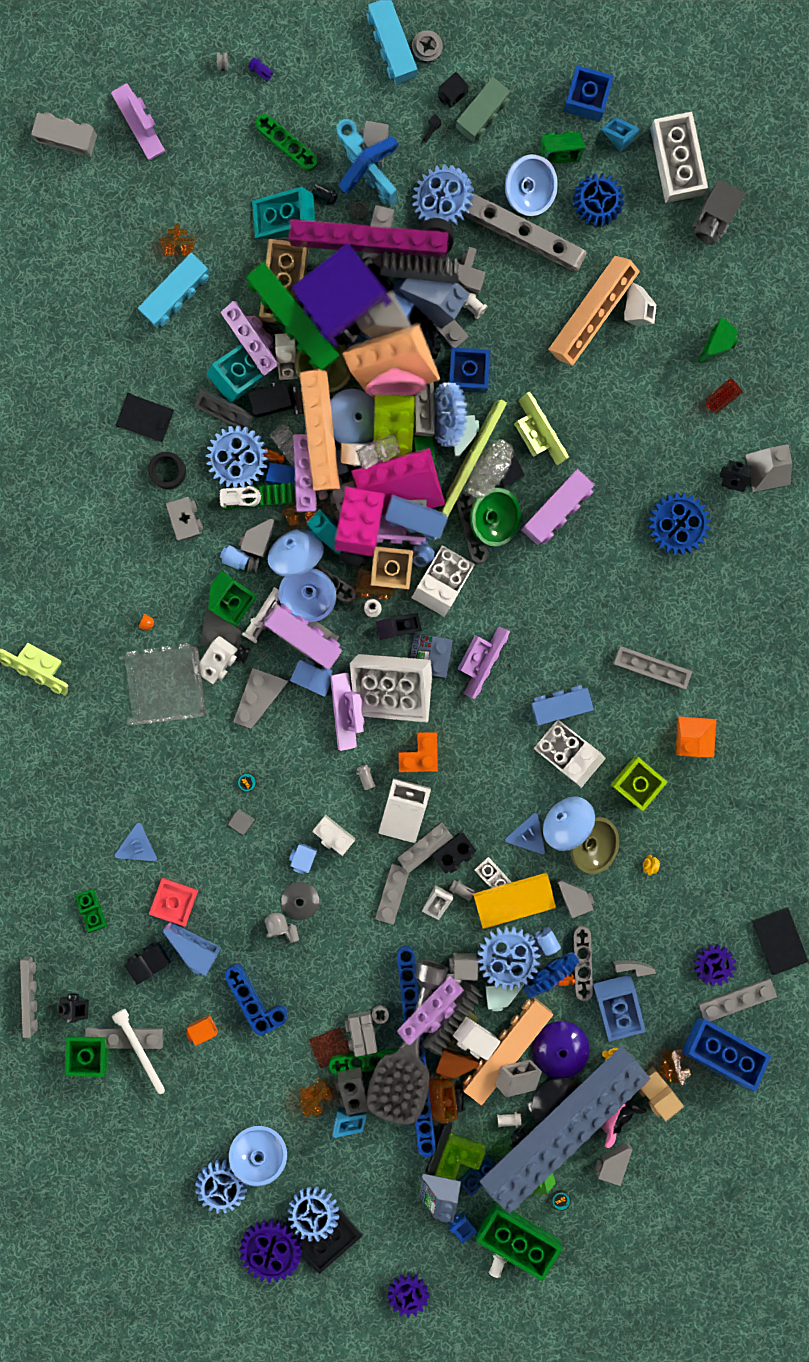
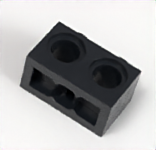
M461 831L433 853L432 856L445 874L448 872L453 873L460 867L458 864L464 860L468 862L475 856L476 849L464 832ZM461 843L468 845V849L464 853L457 850L458 845ZM444 855H451L453 857L452 862L449 864L443 863L442 858Z

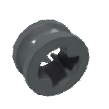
M250 556L248 573L253 571L255 574H258L260 557L255 559L253 556Z

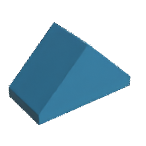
M615 117L602 128V131L618 151L621 152L635 140L639 129Z
M338 1107L332 1136L336 1138L363 1132L367 1114L361 1112L347 1115L345 1108Z

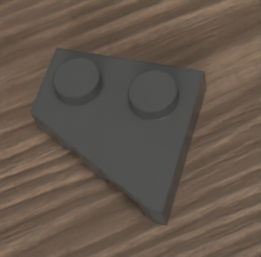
M207 608L201 645L210 646L220 636L239 650L242 631Z

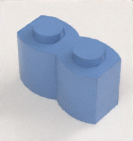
M307 658L304 661L299 660L290 681L326 697L331 686L330 676L333 675V670L327 669L324 666L320 669L314 666L316 662Z

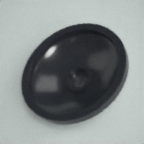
M553 1077L541 1083L535 1090L531 1101L532 1115L535 1122L539 1125L580 1085L574 1080L564 1077Z

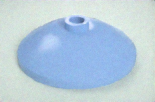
M525 155L517 159L507 173L505 180L506 197L512 208L522 215L535 216L543 213L551 206L557 193L558 181L556 172L552 164L542 156Z
M346 389L334 395L330 403L335 441L339 444L369 443L374 439V399L366 392L358 389ZM356 413L360 416L359 420L355 418Z
M297 529L289 531L280 536L271 546L268 553V563L271 569L280 576L293 577L301 575L312 569L319 562L324 550L323 542L311 530Z
M312 568L298 576L284 577L279 587V600L281 604L292 610L291 615L294 617L299 615L308 622H316L328 616L334 608L336 589L331 579L325 573ZM307 588H311L313 592H308Z
M568 797L555 804L548 812L543 825V835L546 842L552 848L560 851H567L578 847L588 838L595 823L593 807L581 797Z
M253 1126L243 1130L233 1140L229 1151V1163L232 1172L241 1182L250 1186H264L276 1180L283 1172L287 1161V1149L282 1137L273 1129L265 1126ZM257 1155L262 1157V1160L259 1162L254 1159Z

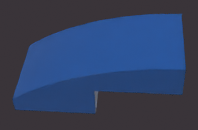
M269 463L265 482L277 485L295 483V467Z
M485 1155L458 1180L461 1182L460 1186L472 1197L482 1186L480 1180L496 1165Z

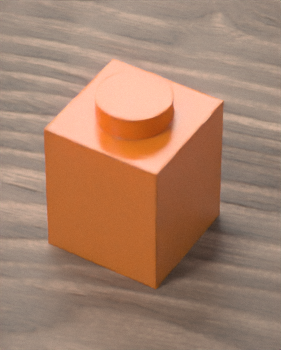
M210 1014L189 1024L186 1031L189 1041H193L195 1046L215 1037L218 1033Z

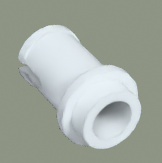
M515 1112V1114L498 1115V1127L516 1126L518 1128L521 1125V1113L517 1114Z
M494 1253V1260L489 1274L500 1278L507 1260Z

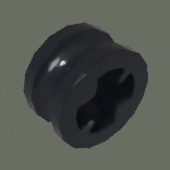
M241 645L235 661L241 660L245 664L250 648L245 649Z

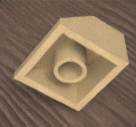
M375 547L371 585L409 589L413 551Z

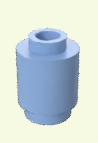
M229 545L228 548H223L220 558H222V563L237 570H245L250 556L246 555V552Z

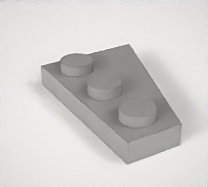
M252 668L233 722L252 729L289 681Z

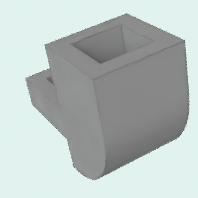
M469 247L468 253H463L461 264H459L458 283L468 292L479 295L486 272L472 268L477 249Z

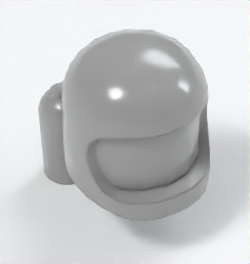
M272 913L265 918L264 922L268 932L266 938L284 934L290 943L299 941L296 926L290 923L288 927L286 918L282 913Z

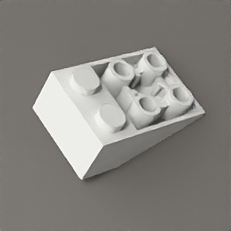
M442 545L412 598L445 617L475 564Z
M559 720L552 725L534 747L539 754L581 788L606 759L598 750Z
M393 778L379 834L415 843L431 789Z

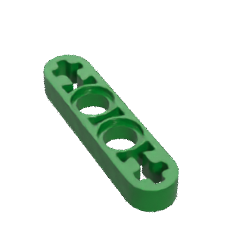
M267 114L257 117L256 127L259 133L292 161L308 172L313 171L317 167L315 154ZM261 121H268V126L272 129L271 133L266 126L261 128ZM278 132L285 135L284 140L280 142L274 139V135ZM291 145H297L299 147V152L296 154H291L289 152V147ZM302 153L306 159L312 158V165H305V160L300 157Z
M399 1049L377 1050L376 1053L362 1056H354V1053L333 1055L329 1060V1069L333 1074L361 1067L362 1072L375 1071L377 1065L370 1062L373 1056H378L382 1059L383 1055L395 1053ZM354 1058H359L362 1064L355 1067L351 1064V1061ZM346 1059H348L349 1068H346ZM335 1061H339V1064H341L340 1068H336V1065H334Z

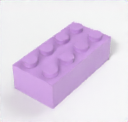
M577 469L523 527L522 531L537 545L541 542L543 544L547 543L554 535L552 533L554 528L556 530L560 529L567 521L566 515L571 516L580 507L578 502L580 500L584 502L594 492L591 490L594 484Z
M276 604L263 622L264 625L318 663L330 669L342 652L339 648L341 644L331 637L328 639L324 638L323 635L325 633L317 627L313 626L311 629L307 626L309 622L301 616L297 615V617L291 615L292 610L284 604H281V606Z

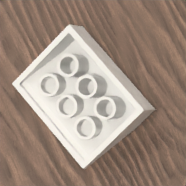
M358 654L350 663L352 692L359 693L362 698V716L428 722L432 683L431 660Z

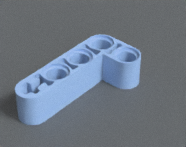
M545 927L543 928L544 931H538L528 938V940H535L532 946H538L539 949L534 953H539L540 956L543 954L549 956L561 948L551 928ZM516 947L515 953L522 954L525 947ZM496 954V955H494V956H492V957H503V956H499V955ZM508 954V957H504L506 962H509V959H514L511 954ZM515 959L520 962L526 961L525 959ZM495 962L492 968L499 970L502 968V963ZM515 965L512 967L511 971H514L515 969L521 966Z

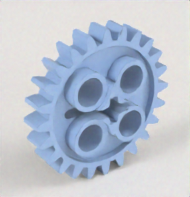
M443 164L442 170L436 166L435 172L429 169L428 176L422 174L424 180H418L417 182L420 187L414 188L418 194L412 196L416 200L413 206L417 208L415 213L419 216V219L423 222L430 218H441L450 224L454 222L455 225H458L457 219L464 220L462 214H469L466 208L473 206L469 200L474 199L471 193L474 191V188L470 185L472 182L467 178L468 176L465 172L462 173L460 168L455 170L454 166L451 165L448 169L445 164ZM441 183L440 186L435 189L436 184ZM458 187L457 191L452 193V190ZM434 201L433 206L428 207L429 204ZM452 205L451 209L445 212L446 208Z
M456 383L439 384V388H436V393H434L435 439H438V443L445 447L458 445V442H461V437H464L463 430H466L464 423L467 422L465 415L468 414L465 411L467 404L463 402L465 396H462V390H459V385H456Z
M229 426V432L221 429L223 435L221 436L216 433L217 440H210L213 447H207L211 454H207L206 457L211 458V461L206 464L213 466L209 472H216L213 478H221L220 484H224L227 481L226 487L229 488L232 484L234 488H238L239 484L244 488L246 487V482L252 486V479L259 481L257 475H264L261 469L268 467L263 464L264 461L269 460V458L263 455L268 452V450L262 449L266 443H259L261 436L254 437L255 431L252 430L248 433L247 427H244L242 431L241 426H236L235 430L232 426ZM239 438L242 441V445L239 449H236L234 442ZM249 445L250 448H249L248 450H246L245 452H243V451L246 449V447ZM225 451L228 454V458L225 462H222L220 455ZM249 453H253L255 457L252 463L247 461ZM235 454H241L239 456L240 461H233L236 459ZM232 462V464H231V465L228 467V469L226 470V469H225V466H226L227 464H230V463ZM236 466H239L241 470L238 476L233 474V469Z
M505 926L503 932L497 928V934L490 931L491 938L484 937L487 943H480V947L483 950L477 951L478 955L482 956L478 958V963H483L479 966V970H485L482 974L483 977L489 976L488 983L495 981L494 986L496 988L499 984H502L503 990H505L506 985H509L510 989L513 990L514 984L520 988V982L527 985V977L533 980L531 972H538L534 965H540V962L535 960L540 957V954L534 953L539 948L538 946H532L535 940H528L529 933L523 936V930L520 929L516 932L514 926L511 931H508L507 926ZM500 942L506 944L505 949L502 951L496 950V945ZM524 946L525 950L522 954H516V947ZM492 954H497L503 957H492ZM508 954H511L514 959H509V962H506L504 957H508ZM515 959H525L526 961L520 962ZM495 962L502 963V968L499 970L493 969L492 966ZM520 965L521 971L513 973L511 971L512 967Z

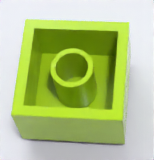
M634 756L610 785L639 810L644 811L668 782L639 757Z

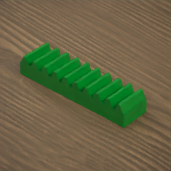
M295 483L254 487L261 494L259 504L253 507L227 505L226 507L222 506V510L296 504ZM248 490L245 494L256 493L254 490ZM245 498V501L250 504L256 498Z

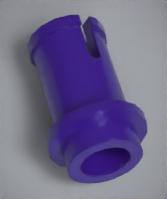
M254 57L248 65L252 73L255 72L268 82L271 78L270 75H273L274 71L260 62V58L256 59Z

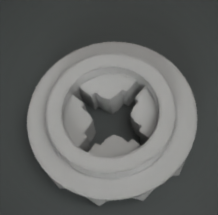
M426 30L414 37L412 50L414 56L419 61L423 60L428 63L432 60L435 61L441 55L443 43L437 33ZM430 40H431V47H430V48L433 49V50L428 49V50L425 51V53H424V46H423V44H424V45H427V44L430 42Z

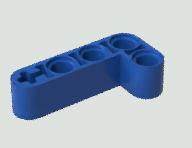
M236 963L231 964L225 973V978L253 1031L258 1035H264L283 1025L288 1016L285 1006L276 1005L265 1010L243 967ZM232 970H233L234 972H237V971H238L237 978H236L235 975H233V976L230 975L231 972H232ZM242 986L246 987L249 993L241 994L239 988ZM253 1003L257 1006L258 1009L256 1011L249 1010L248 1005ZM280 1011L283 1013L284 1017L281 1019L275 1018L274 1013ZM260 1020L265 1021L267 1026L260 1028L257 1022Z

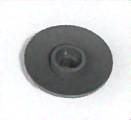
M293 883L282 894V908L289 917L295 920L308 919L316 913L319 907V895L316 889L308 883ZM302 899L303 905H298L296 900Z

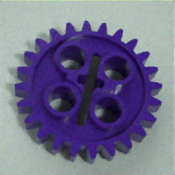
M263 1219L262 1225L256 1222L254 1227L250 1226L248 1232H245L244 1238H242L240 1243L242 1245L239 1249V1252L242 1253L240 1260H245L243 1267L249 1266L247 1273L255 1272L253 1278L259 1275L261 1276V1282L264 1278H267L268 1283H270L271 1279L274 1278L276 1283H278L280 1277L285 1280L287 1274L291 1276L293 1270L297 1269V1263H300L301 1257H299L302 1253V1250L299 1249L301 1242H296L299 1237L298 1235L292 1236L294 1229L287 1230V1223L282 1227L281 1220L274 1224L273 1219H271L270 1223L267 1224L266 1220ZM273 1236H276L269 1264L265 1266ZM260 1237H265L268 1241H263ZM278 1243H283L286 1247H281ZM255 1255H260L263 1259H258ZM273 1261H278L281 1264L277 1265Z

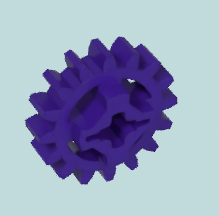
M708 944L707 950L702 947L703 953H696L699 959L694 960V963L698 965L694 968L696 972H699L697 977L699 979L703 978L705 984L709 982L713 987L715 982L719 986H722L723 980L728 983L727 977H734L731 971L736 970V967L732 965L736 962L734 958H731L733 953L727 952L725 946L720 948L719 944H716L715 948ZM725 960L727 961V967L724 965ZM703 962L706 964L705 972L703 970ZM716 963L718 967H713L712 964Z
M407 1273V1277L400 1274V1280L394 1278V1285H389V1306L394 1305L393 1311L399 1310V1316L406 1313L407 1318H409L410 1313H413L416 1317L417 1311L423 1312V1305H428V1285H423L424 1279L418 1280L417 1274L414 1277H410V1273ZM416 1287L420 1290L421 1295L416 1291Z

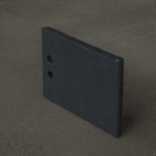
M127 393L116 427L127 429L163 443L174 410Z

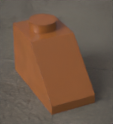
M442 1048L443 1055H439L435 1071L438 1073V1076L444 1079H449V1077L454 1079L477 1068L480 1062L476 1057L450 1048Z

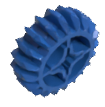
M596 173L593 174L592 179L586 176L585 181L581 180L579 186L575 188L576 194L573 195L575 200L573 207L577 208L575 210L576 214L582 213L579 218L580 220L587 218L586 225L593 221L594 227H596L598 222L603 227L605 221L607 224H611L612 219L616 220L618 214H621L623 210L621 207L625 203L621 199L625 195L624 193H619L622 190V186L616 187L617 180L610 181L611 175L607 179L604 178V173H601L600 178H598ZM593 187V195L584 199V193ZM602 188L608 190L609 193L604 192ZM596 197H598L599 200H602L601 204L598 200H595ZM613 201L612 209L604 213V205ZM587 207H592V208H594L595 211H596V213H595V212H592V211L589 210Z

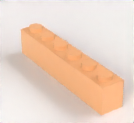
M614 256L548 349L557 360L572 366L577 361L640 271L630 259Z
M321 370L301 372L300 377L314 491L340 489L327 372Z
M536 998L526 1000L522 1006V1012L519 1015L516 1014L510 1021L511 1026L507 1030L504 1029L498 1036L501 1043L488 1061L480 1059L479 1066L475 1068L476 1070L473 1074H468L463 1080V1091L481 1106L496 1088L495 1083L501 1066L516 1063L553 1016L552 1011Z

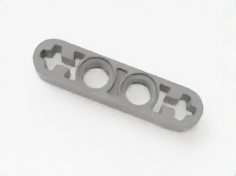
M579 925L573 930V953L577 956L578 950L585 948L588 954L585 958L578 957L579 963L574 967V987L578 999L587 1001L593 994L591 933L586 926ZM582 929L585 933H587V935L583 937V942H588V945H577V943H581V939L579 936H577V933H580V930ZM585 967L588 969L586 977L578 976L580 968ZM578 981L585 982V988L589 990V992L585 993V996L579 993L582 990V983H578Z

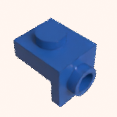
M464 1211L460 1214H455L454 1222L448 1223L451 1233H455L462 1244L478 1232Z

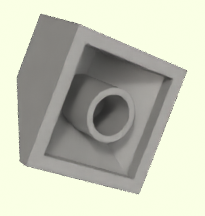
M393 291L387 293L392 300L391 304L386 307L382 301H379L355 320L363 333L376 338L411 327Z
M789 444L745 455L747 465L751 466L750 481L752 492L791 485L792 459Z

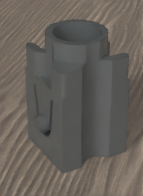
M718 179L710 194H706L703 198L705 203L692 226L694 237L709 245L719 242L729 227L746 193Z

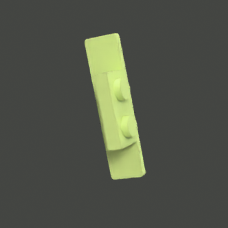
M527 392L518 400L527 416L515 422L514 425L533 457L548 450L556 465H559L568 459L569 456L557 438L555 431L551 428L546 416L538 406L536 399L532 396L531 392Z
M29 643L26 644L18 657L0 649V662L4 666L16 669L21 675L33 678L36 683L50 687L57 694H67L68 684L53 677L61 665V660Z

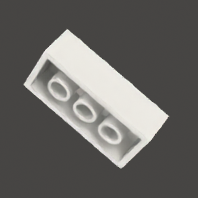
M692 112L654 119L650 131L665 203L703 196L708 186Z

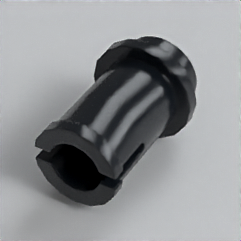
M317 183L314 186L316 190L313 188L312 191L313 196L326 201L327 205H334L338 194L334 190L330 191Z
M453 1086L451 1088L450 1095L452 1096L453 1112L465 1111L463 1097L465 1092L462 1086Z

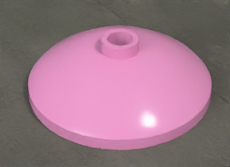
M398 368L390 369L389 372L378 375L366 386V392L371 396H375V394L411 396L425 390V382L412 373L401 371Z

